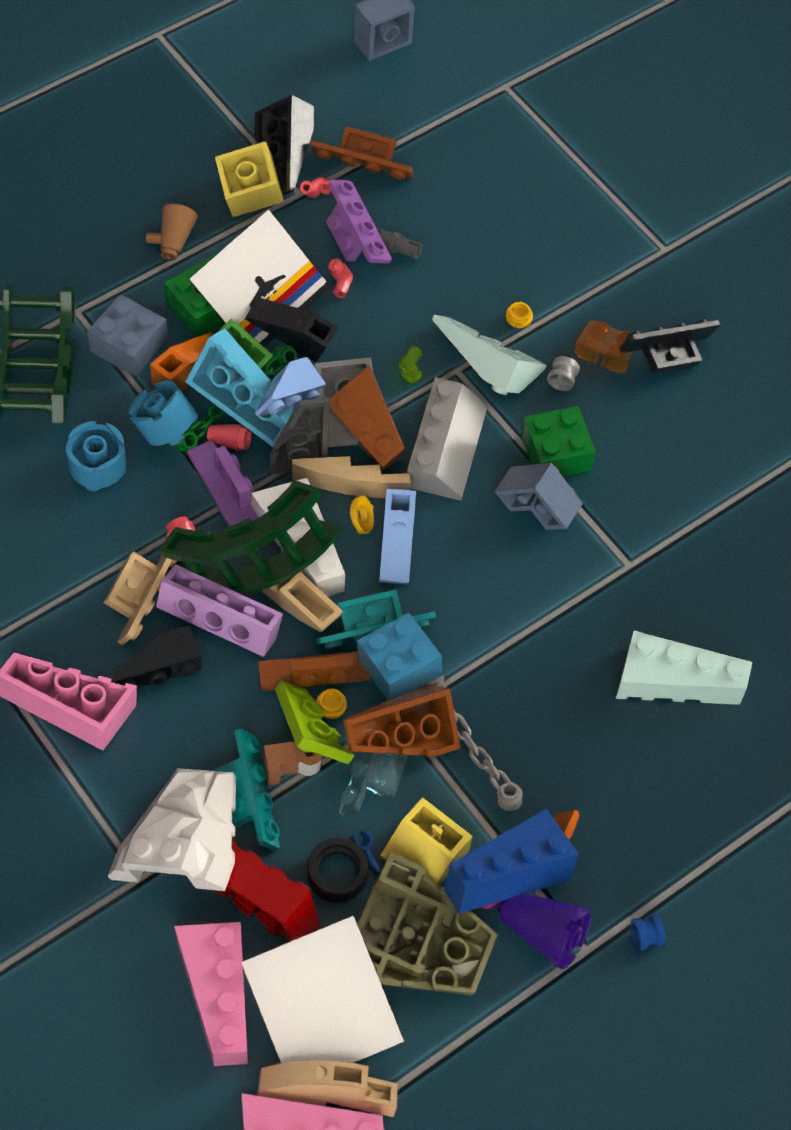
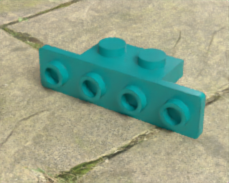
M397 590L337 603V606L343 611V614L340 615L343 633L317 638L315 642L316 645L324 643L325 649L343 645L341 639L352 636L354 642H357L362 637L402 616ZM433 611L412 617L422 627L430 625L428 619L436 617V614Z
M239 728L234 731L240 758L218 767L214 771L233 772L236 776L235 811L232 812V823L235 828L254 820L259 844L274 851L280 848L278 840L280 832L272 814L273 801L267 792L265 783L267 774L259 756L260 744L254 735Z

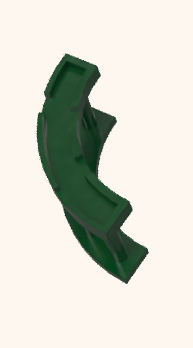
M6 285L3 293H0V310H3V336L0 354V419L4 410L47 411V414H52V423H64L68 404H64V397H70L73 369L74 339H69V331H72V323H75V286H63L60 294H56V297L13 296V285ZM13 307L56 308V311H60V326H56L55 329L13 328ZM12 339L55 340L56 343H59V353L54 355L53 358L11 357ZM10 368L53 369L54 372H57L56 379L51 381V383L9 382ZM7 394L51 395L47 399L6 398Z
M293 480L283 494L266 507L268 512L254 521L248 518L226 527L224 532L212 534L209 530H188L175 527L159 548V552L165 558L185 562L191 572L244 595L273 587L298 574L324 554L343 530L339 526L319 520L312 507L322 496L319 489ZM304 517L310 529L294 543L287 530ZM277 538L285 551L264 560L257 548ZM246 554L253 564L240 568H231L226 559ZM213 562L217 568L202 565L200 563Z

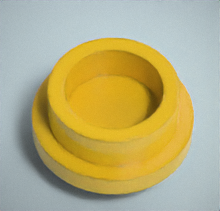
M515 302L506 310L505 318L512 327L525 328L531 324L533 313L526 303Z
M336 689L323 691L316 701L324 712L323 717L327 719L341 717L347 708L346 697Z

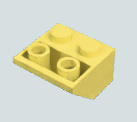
M422 797L403 818L381 853L380 858L386 861L391 851L421 865L428 872L426 876L439 886L447 877L450 864L470 851L473 836Z

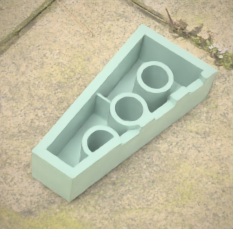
M634 631L629 644L616 699L641 697V700L654 701L655 698H669L674 702H684L685 699L700 700L701 703L740 705L747 689L752 662Z

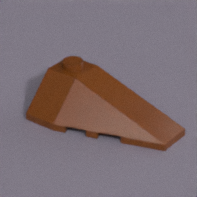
M424 687L402 694L343 720L348 749L353 752L436 757L461 748L450 688Z

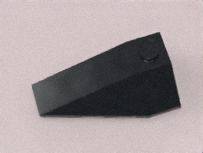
M293 95L255 112V139L257 143L266 141L282 196L294 192L314 130V106Z

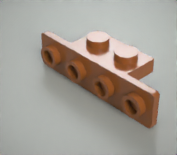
M345 126L339 147L311 140L310 147L319 158L330 160V157L340 159L342 164L348 166H355V164L363 165L366 170L373 173H380V170L389 172L391 177L399 180H405L406 177L413 178L414 172L412 167L391 162L397 143L395 139Z
M358 652L267 660L258 663L262 691L275 690L281 680L299 687L373 680L358 660Z

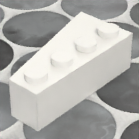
M307 478L296 480L310 485ZM292 482L251 493V506L258 518L268 512L266 507L279 498ZM316 502L312 508L319 520L324 521ZM303 517L287 532L294 543H296L306 534L310 527ZM274 539L281 548V552L285 551L278 539ZM334 544L311 565L301 571L327 597L342 593L345 590V572Z

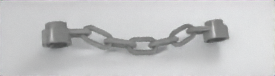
M443 674L436 680L420 687V689L428 686L446 688ZM454 710L456 722L459 719L466 730L462 731L461 735L458 732L459 739L463 740L470 750L469 756L475 765L480 769H485L490 775L489 779L497 790V803L499 807L506 811L518 809L522 804V789L517 784L511 782L503 771L496 769L492 764V758L485 749L476 746L470 737L471 729L464 717ZM479 751L486 758L483 760V765L476 758L479 755ZM500 775L506 782L501 786L496 782L500 780ZM513 792L515 794L512 796H508L505 793Z

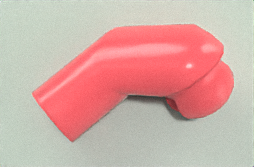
M320 177L311 182L303 181L300 185V191L309 198H316L320 193L328 195L331 192L328 186L330 181Z
M333 259L328 265L331 275L337 282L333 294L338 298H345L353 281V274L340 259Z

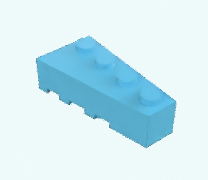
M226 329L208 338L185 381L272 447H274L294 409L288 410L284 408L272 416L269 413L256 416L255 412L269 388L271 380Z

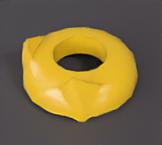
M364 495L355 497L350 506L351 521L358 534H368L374 526V506L371 505L369 499Z

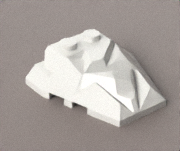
M177 768L119 846L108 877L111 880L139 883L143 871L186 875L197 889L225 891L235 863V853L231 849L232 837L235 836V826L232 823V812L235 811L236 776L234 773Z

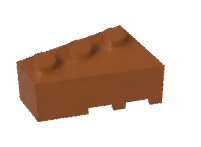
M368 365L329 399V412L376 465H380V470L384 472L404 455L405 448L370 365Z

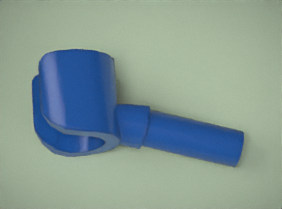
M360 831L363 837L362 845H360L356 836H350L349 840L354 841L363 849L374 874L379 873L381 868L371 849L373 836L367 831Z

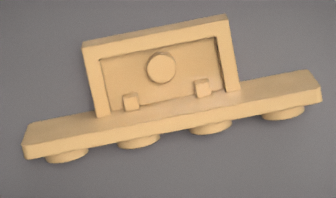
M134 551L128 555L103 602L129 618L117 643L123 645L130 639L134 641L143 628V625L140 624L143 616H147L155 605L156 601L152 599L156 591H160L161 581L166 576L167 569L169 567L172 568L177 561L161 556L157 565H154Z

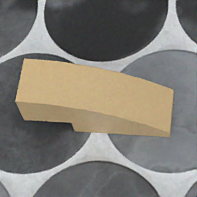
M301 572L273 587L261 590L282 609L319 632L324 631L343 614V611Z

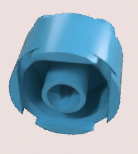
M165 380L153 384L156 387L153 391L148 393L145 389L133 400L128 411L131 415L129 418L152 446H160L167 443L171 446L178 444L184 438L183 433L198 418V413L173 381Z
M89 421L78 425L70 432L66 445V455L69 472L77 483L86 487L89 491H98L101 488L115 484L125 475L127 461L124 439L121 432L115 426L108 423L102 425L96 424V421Z

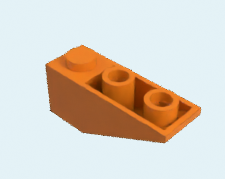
M209 332L167 349L150 364L152 385L160 381L170 380L181 391L187 388L189 385L185 381L208 338L214 334Z

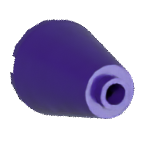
M521 894L500 901L497 912L500 913L499 918L501 922L554 966L562 970L567 968L576 958L571 953L576 946L582 948L591 924V915L588 914L590 910L584 906L529 894Z

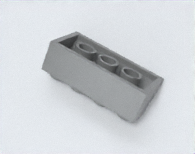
M435 377L407 469V473H410V489L462 501L488 407L463 383Z

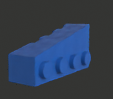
M545 809L451 863L444 891L458 913L461 914L513 898L517 895L571 880L578 852L548 810Z

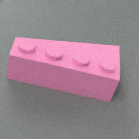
M241 922L174 926L176 942L202 1023L213 1065L248 1064L244 979L241 963L243 962Z

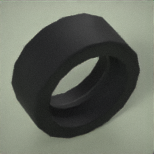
M342 837L329 838L320 842L311 851L307 862L308 883L315 894L321 899L332 903L347 902L357 897L364 889L368 878V859L363 849L354 841ZM333 854H342L351 858L357 870L355 879L345 886L326 884L319 875V866L325 857Z

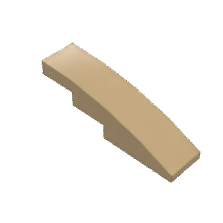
M350 456L292 459V480L307 478L311 486L319 489L354 496L364 495L373 498H386L387 489L410 490L411 486L410 473L381 474L380 465L351 466Z

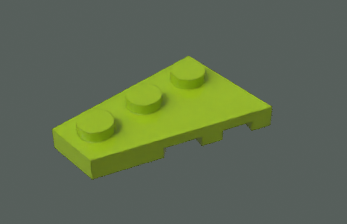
M281 680L275 691L296 746L304 752L311 751L349 764L355 754L349 751L348 747L343 748L338 742L341 735L335 728L329 727L322 720L324 712L307 689Z

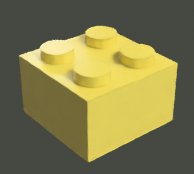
M266 141L215 157L225 199L233 217L284 202L274 162Z

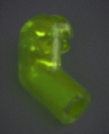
M411 346L398 364L403 379L408 383H416L422 376V371H418V366L415 365L422 355L421 350L416 346Z

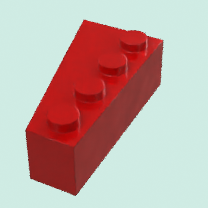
M232 840L231 849L235 853V863L225 891H213L225 900L232 896V902L242 913L248 917L254 913L257 919L265 926L264 929L274 937L278 933L282 934L287 938L288 943L315 932L321 923L311 898L312 893L310 889L300 881L294 883L289 880L278 867L274 865L268 867L262 863V860L254 852L241 850Z

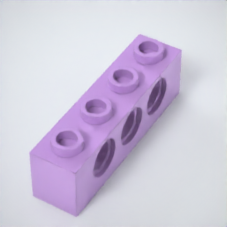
M176 564L161 581L156 605L157 608L262 657L266 655L276 641L283 613Z

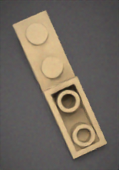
M325 1060L294 1061L261 1068L257 1096L326 1106L328 1102L393 1117L397 1108L398 1084L368 1077L369 1066Z

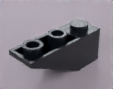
M257 297L245 317V320L286 345L293 347L296 351L314 362H317L338 328L314 312Z
M190 625L160 633L110 678L111 682L123 686L128 683L136 685L137 689L149 685L159 686L167 680L179 676L189 677L202 670L201 656Z

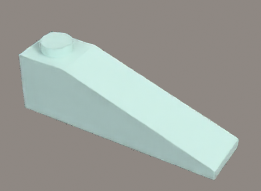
M433 315V322L481 378L492 384L491 389L499 394L507 395L508 392L519 394L547 366L519 350L513 351L509 348L501 347L502 342L483 335L478 337L479 332L454 319Z

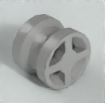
M556 357L552 363L553 370L549 372L547 381L551 387L557 390L569 391L574 386V378L578 375L580 366L570 357Z

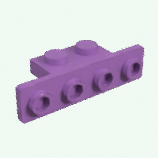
M330 180L328 186L337 204L326 223L345 260L355 262L362 251L369 263H390L392 257L353 183L346 180Z
M210 440L188 450L191 462L228 526L251 518L252 521L258 518L251 506L252 484L247 476H242L239 471L238 459L234 454H229L225 445L217 448L214 441Z

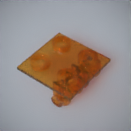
M593 320L589 322L576 340V347L574 349V353H577L579 358L591 362L594 357V364L598 362L600 355L604 354L601 362L602 367L605 366L608 357H610L606 368L620 373V371L626 372L629 365L628 361L635 351L621 353L619 347L625 342L626 336L630 332L619 331L611 328L605 322Z

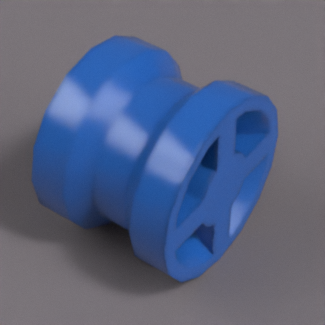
M658 914L650 915L646 920H641L640 918L631 919V934L638 951L646 950L650 945H655L656 947L665 946V930Z

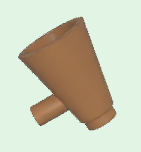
M180 204L164 205L162 208L161 233L148 232L146 242L161 244V256L167 260H176L198 219V215L192 209Z

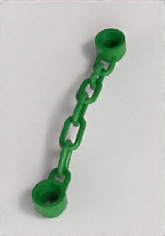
M289 345L277 346L272 352V359L267 362L265 369L262 371L266 376L276 375L290 361L297 360L295 349ZM287 352H288V361H287L286 358H285V355H286ZM274 363L278 368L274 370L270 365ZM213 403L208 409V414L202 420H198L183 433L184 438L173 447L178 451L188 452L189 449L196 447L197 441L208 431V426L214 420H218L225 411L221 410L218 414L215 411L212 412L217 406ZM198 426L203 431L196 436L193 430ZM188 435L189 443L186 445L185 438Z

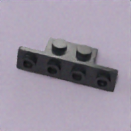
M704 319L691 325L681 323L668 329L658 327L645 333L635 331L626 336V340L619 347L621 353L643 350L653 374L697 366L702 361V358L694 340L708 338L720 326L719 320L708 322Z

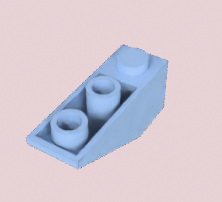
M308 357L290 361L273 378L255 412L257 417L268 413L272 416L284 408L292 410L296 407L298 401L315 399L320 396L318 392L326 383Z
M387 489L380 583L409 585L416 491Z

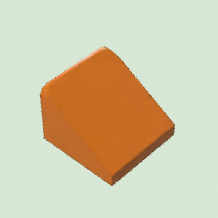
M577 810L558 813L553 817L569 841L580 816Z

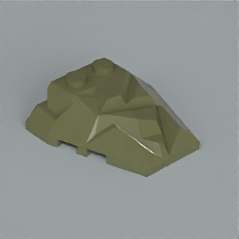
M390 851L357 923L381 985L474 995L498 934L471 910L459 914L444 891V886L440 888L427 877L426 874L428 872L421 865Z

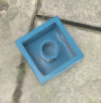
M410 613L357 640L358 660L387 700L415 691L442 676V655Z

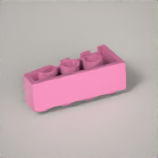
M13 653L0 669V697L102 751L136 707V685L126 683L123 686L112 683L110 678L99 676L97 679L83 675L77 669H60L53 667L51 662Z
M242 1094L244 1130H384L382 1115Z

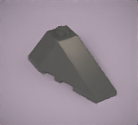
M329 397L298 401L270 452L271 475L292 472V459L328 457Z

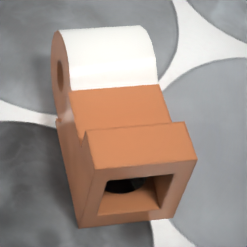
M295 741L264 745L263 758L268 785L280 784L282 775L300 773L305 776H312L318 773L322 767V755L311 751H302L296 746Z

